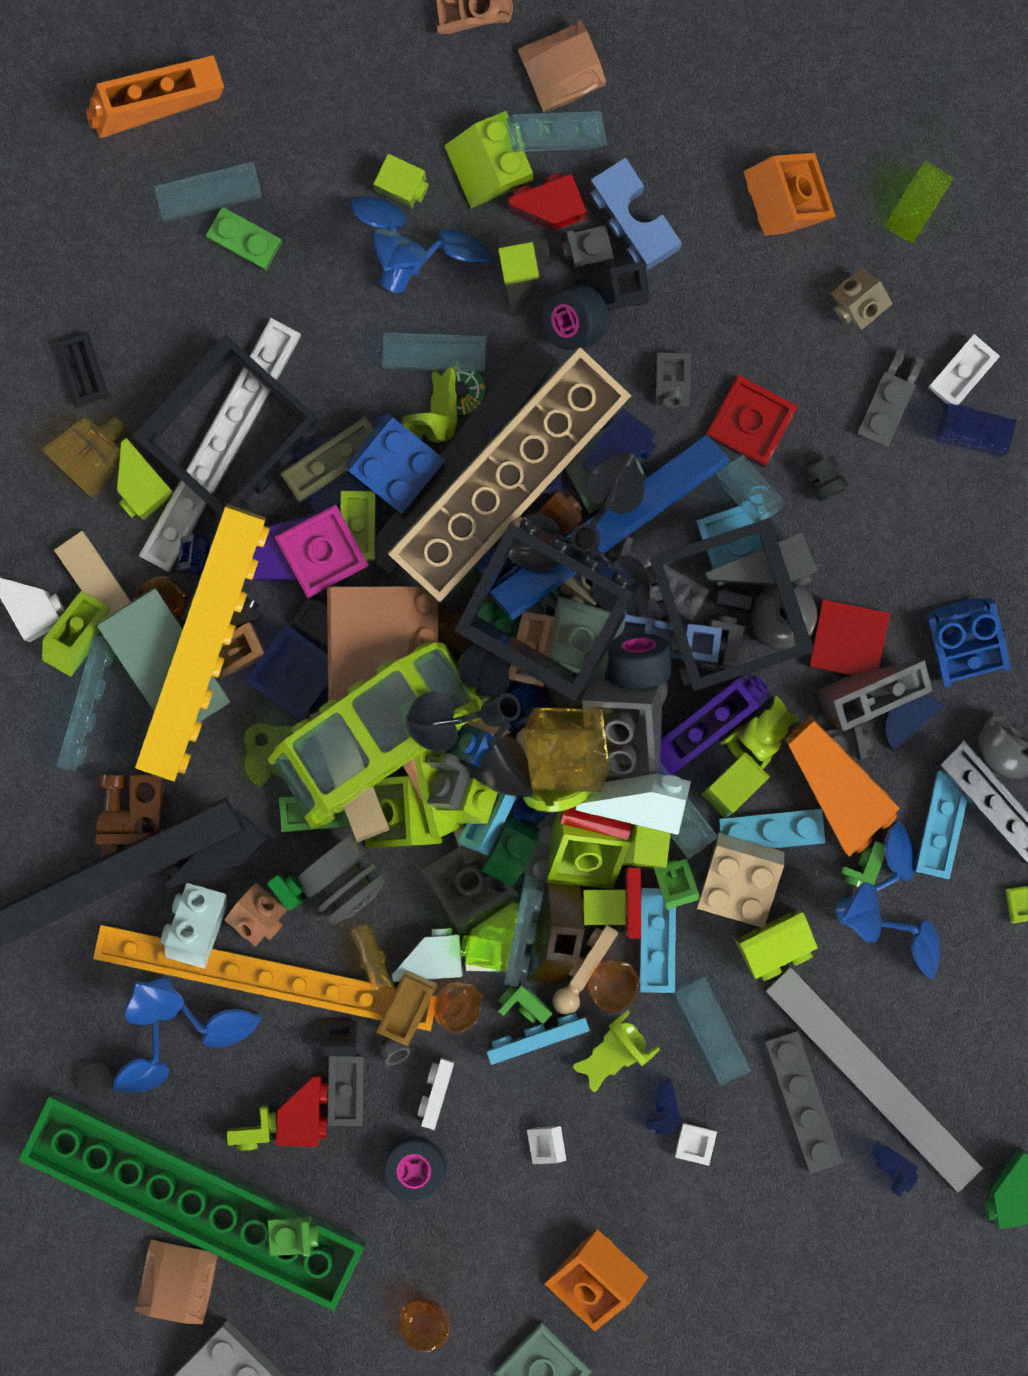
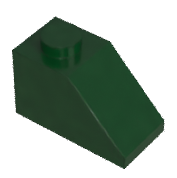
M509 813L481 871L513 886L529 862L537 843L539 828Z

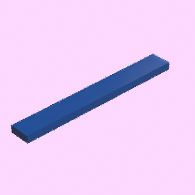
M708 435L694 443L644 480V496L636 509L629 513L617 514L608 508L596 526L601 534V543L598 549L603 554L728 464V455ZM592 517L584 524H589L594 517ZM561 563L556 568L547 572H534L522 568L490 591V594L507 616L514 620L577 573Z

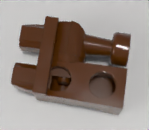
M99 775V787L106 789L104 812L99 815L96 823V844H101L102 857L123 848V844H131L163 828L165 778L156 775H130V808H121L119 789L126 787V775Z

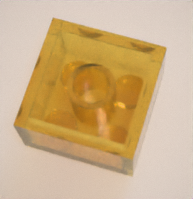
M534 708L523 729L533 790L600 792L610 771L602 709Z

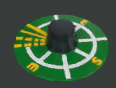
M455 365L453 368L456 372L457 415H467L474 412L485 398L486 385L483 377L476 369L467 365Z

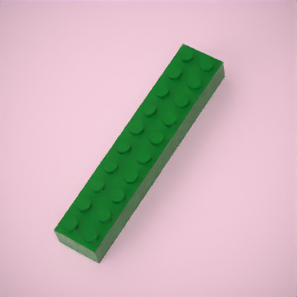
M57 1093L49 1096L19 1158V1161L332 1311H335L367 1242ZM311 1216L312 1225H318L319 1246L313 1247L311 1256L303 1257V1254L270 1256L269 1218Z

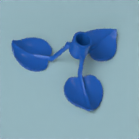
M359 196L350 199L351 210L362 222L377 228H387L374 232L373 244L384 268L379 282L385 289L391 292H404L411 274L417 275L422 265L437 249L443 248L448 256L462 261L491 263L494 261L491 253L477 238L456 229L441 230L439 233L440 240H437L425 251L420 244L408 240V238L402 237L397 233L396 226H404L406 218L403 212L394 204L372 196Z
M895 819L888 829L884 846L888 866L893 871L892 876L874 886L870 883H863L857 888L853 896L839 898L836 904V913L842 925L852 928L868 943L878 940L882 927L911 932L914 936L911 941L914 960L925 976L932 980L935 978L939 965L940 940L931 922L927 920L920 921L917 928L915 925L881 920L876 892L897 882L900 877L904 881H910L914 875L916 865V852L913 841L905 827Z
M160 978L150 983L135 981L132 995L124 1010L126 1020L132 1024H152L153 1054L150 1060L139 1058L123 1066L114 1078L112 1084L114 1092L140 1093L149 1091L160 1086L168 1078V1065L157 1063L159 1061L158 1020H170L181 1009L197 1031L205 1033L202 1037L203 1044L209 1047L220 1048L234 1045L248 1037L259 1024L261 1014H254L240 1009H230L215 1014L207 1021L206 1025H202L185 1005L181 994L174 990L170 979Z

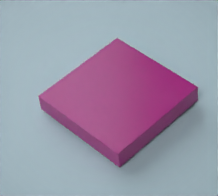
M337 505L275 536L307 598L369 566Z

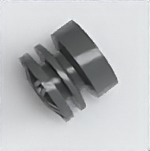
M352 835L338 843L295 879L308 897L315 896L322 891L325 892L327 897L317 908L320 912H323L332 904L337 907V910L326 919L331 926L354 916L377 897L382 886L388 881L383 874L371 883L367 880L366 877L377 868L374 863L361 870L358 869L356 864L363 857L365 851Z

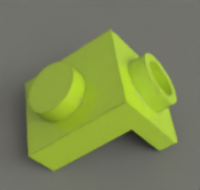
M270 1104L260 1107L261 1126L230 1128L227 1131L228 1146L237 1145L238 1151L258 1149V1143L270 1142L273 1139L272 1133H277V1113L271 1112Z

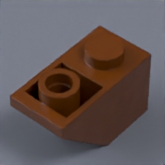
M560 491L536 513L547 515L555 520L560 527V535L564 537L572 533L573 529L582 522V516L580 515L582 514V507L571 494L564 497Z

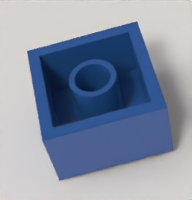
M386 413L344 466L356 478L402 514L446 460L389 413Z

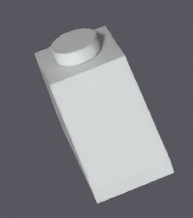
M0 578V598L24 640L31 642L49 632L62 613L65 612V608L56 594L51 596L49 592L43 589Z

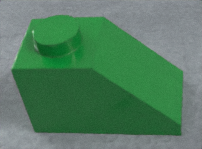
M1024 1149L1015 1152L988 1190L990 1199L985 1200L987 1218L989 1221L993 1220L994 1225L999 1229L1028 1225V1152Z

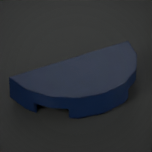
M923 695L888 711L884 725L885 739L892 751L945 705L933 696Z

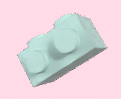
M186 883L183 894L177 893L172 906V913L175 914L172 925L166 924L162 933L161 944L165 945L166 958L206 968L227 908L226 894Z

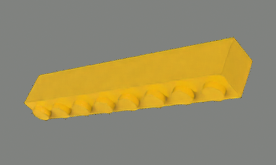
M226 504L135 766L136 769L174 782L178 772L185 774L191 757L190 754L185 753L189 740L193 742L197 740L202 722L196 721L200 708L207 710L213 694V690L207 688L211 676L218 678L225 659L218 656L222 644L230 645L236 627L230 624L233 612L241 613L247 593L241 591L245 578L253 579L258 560L252 559L256 546L264 547L270 528L264 526L266 517Z

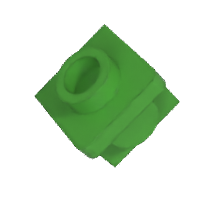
M872 841L870 847L867 846L860 853L857 865L862 866L860 872L840 866L838 873L846 875L844 882L856 887L863 883L874 885L885 857V845Z
M687 858L680 861H667V868H654L657 884L667 910L700 900Z
M523 984L517 989L511 985L498 1000L503 1004L498 1010L503 1016L518 1001L521 1004L518 1010L532 1023L538 1019L544 1024L553 1012Z
M311 1216L269 1218L270 1256L303 1254V1257L311 1256L313 1247L319 1246L318 1225H312Z

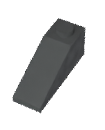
M800 533L778 542L793 589L813 582L811 575L815 574L818 570L803 534ZM764 549L704 574L706 582L776 586Z
M918 659L847 676L816 691L825 721L843 732L928 694L933 689L925 660Z

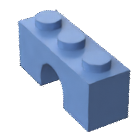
M626 157L591 179L590 188L592 191L589 192L590 198L599 210L602 208L606 210L611 218L607 221L609 227L617 238L623 236L629 245L626 252L634 264L644 262L645 271H648L680 250L681 241L664 215L646 223L639 222L630 215L628 206L632 200L643 194L644 185Z
M626 615L621 636L634 633L655 634L663 637L670 644L667 634L674 631L671 623L653 620L654 618ZM695 624L683 625L695 662L716 665L722 628ZM670 644V659L683 661L681 653L674 654Z

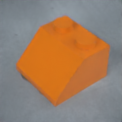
M815 153L772 156L743 171L764 236L786 234L836 217Z
M597 1229L570 1254L547 1279L544 1285L595 1332L630 1304L648 1279V1276L623 1254L609 1238L605 1237Z

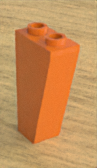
M214 55L97 83L93 96L90 97L89 108L86 109L87 120L91 129L96 128L99 138H103L219 99L224 89V84Z
M811 715L785 738L835 835L849 857L855 851L857 853L862 852L871 843V836L880 827L886 829L897 818L896 812L900 809L896 802Z

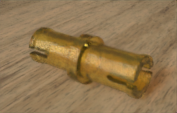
M365 924L356 927L350 934L360 955L358 961L360 968L366 971L374 996L377 994L378 996L387 994L395 986L384 963L387 959L385 953L379 950L371 925L367 926Z

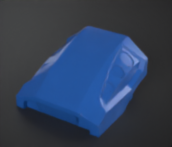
M971 598L940 606L926 615L944 687L951 686V682L1001 669L1004 672L1011 670L1005 636L1000 623L996 602L992 598Z

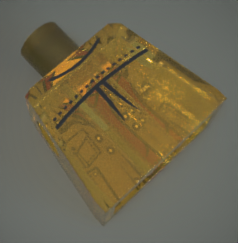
M113 413L99 428L85 417L47 444L42 451L94 499L119 464L120 448L113 442L127 427Z

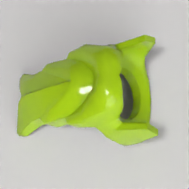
M453 367L448 368L443 375L438 371L432 372L433 395L431 397V412L411 414L402 418L401 424L420 440L422 435H426L430 441L442 443L451 440L454 436L457 424V394L455 390L456 372Z
M775 696L768 710H764L758 717L753 718L747 724L730 729L722 738L720 744H727L730 751L739 759L745 753L739 746L738 741L740 739L756 756L751 758L764 769L771 761L772 756L779 750L781 740L788 734L789 726L796 724L799 718L795 714L788 712L781 699Z
M628 1010L609 1025L610 1030L604 1035V1041L593 1049V1054L573 1065V1069L576 1072L588 1075L589 1088L593 1092L599 1089L601 1083L609 1074L615 1075L624 1065L629 1067L635 1062L643 1066L661 1050L658 1046H655L645 1052L646 1041L642 1034L638 1032L634 1025L630 1023L622 1024L630 1014Z

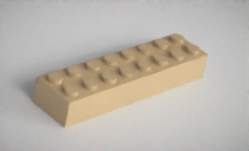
M581 347L577 348L389 550L388 555L441 602L505 533L509 523L519 517L631 395Z

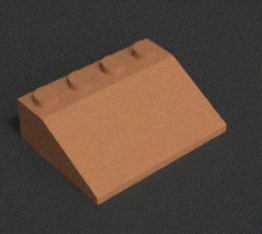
M327 587L328 702L337 699L339 702L349 695L347 689L363 679L366 682L377 675L375 670L389 660L396 662L412 654L417 647L427 641H431V643L438 642V600L424 587ZM438 655L416 669L431 692L439 693ZM401 673L355 705L354 709L366 727H404L399 705L417 697ZM342 716L329 724V726L348 727Z

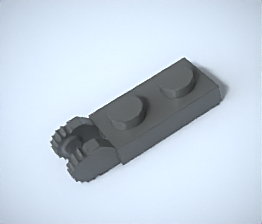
M899 348L895 352L887 372L883 373L856 433L857 436L884 448H888L916 387L914 383L924 363V359L917 357L910 367L907 380L894 376L904 359L905 351Z

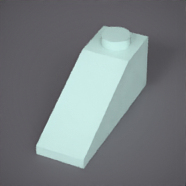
M656 773L591 784L590 795L584 802L576 806V810L678 835L691 781L682 780L674 775Z

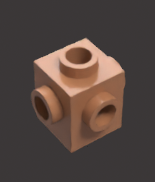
M255 883L236 903L224 920L238 931L243 938L256 947L264 937L271 940L283 926L279 920L287 909L276 898Z

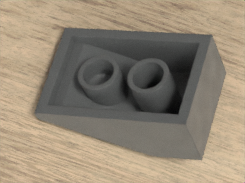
M592 679L582 700L587 767L591 784L656 773L660 774L662 722L660 685L648 689H628L615 685L611 680Z

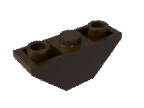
M545 881L526 977L528 981L561 984L578 963L585 931L581 891L578 883Z

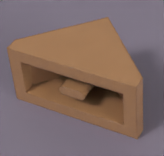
M250 622L234 630L230 645L222 644L218 656L225 659L219 678L227 677L269 657L255 626Z

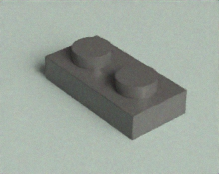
M329 1056L328 1126H363L364 1056Z

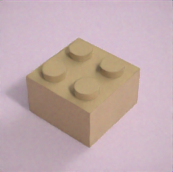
M718 833L699 892L700 900H698L697 909L764 928L784 868V852Z

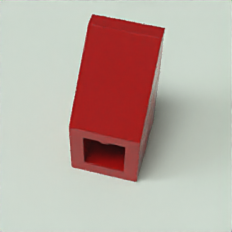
M562 173L552 175L544 180V185L533 189L531 185L518 188L512 192L513 196L508 198L510 212L552 231L586 219V209L572 174L565 177Z
M315 1074L278 1109L276 1146L318 1147L321 1143V1138H327L328 1120L327 1117H321L322 1104H328L329 1083H323V1074Z

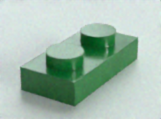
M286 873L274 877L267 884L287 910L290 911L297 908L306 899L302 895L304 891L295 881L296 877L294 875L287 876Z

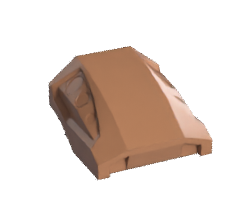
M436 0L440 23L437 26V32L439 34H451L481 25L500 22L509 23L513 12L512 0Z
M581 19L555 34L518 49L519 57L525 66L543 114L574 102L606 85L601 63Z
M151 1238L134 1311L149 1317L179 1323L203 1324L218 1256L207 1250L171 1244Z

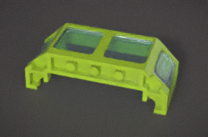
M427 641L417 647L412 654L396 662L389 660L375 670L376 676L367 682L363 679L347 689L349 695L339 702L337 699H334L323 705L319 709L321 714L312 721L307 718L291 728L293 734L274 748L275 751L268 758V761L271 765L274 764L285 780L305 812L306 816L304 818L311 829L323 828L336 819L334 814L343 811L345 805L426 750L413 740L406 727L405 718L412 703L418 696L427 692L443 694L453 705V718L481 710L482 701L476 696L473 688H469L462 683L458 664L444 643H431V641ZM480 718L474 719V720H472V721H473V722H476V721H478ZM467 722L455 724L457 731Z

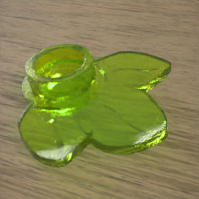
M256 723L246 731L244 743L249 752L245 758L244 767L248 777L256 786L262 787L271 773L286 778L280 767L276 764L271 765L268 758L275 751L274 748L293 734L291 726L285 725L274 728L267 723ZM260 733H264L268 737V743L262 747L256 743V737ZM287 760L295 775L298 777L299 774L295 770L294 766L292 765L290 760Z

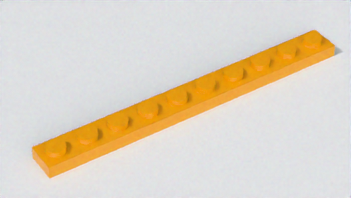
M100 925L93 959L376 1020H382L397 988L212 948L206 968L204 969L166 958L165 945L161 944V937L107 925ZM432 995L417 1027L418 1029L431 1031L438 996Z

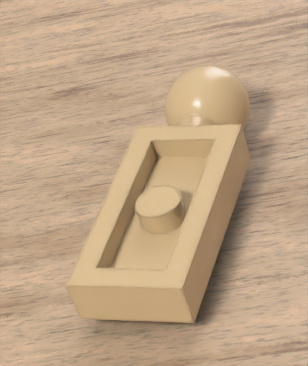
M605 925L603 929L595 928L586 943L591 947L584 959L579 956L578 963L569 973V975L573 976L569 985L557 990L553 996V1007L558 1013L570 1015L578 1009L580 1005L579 993L583 990L619 933L617 930L609 925Z

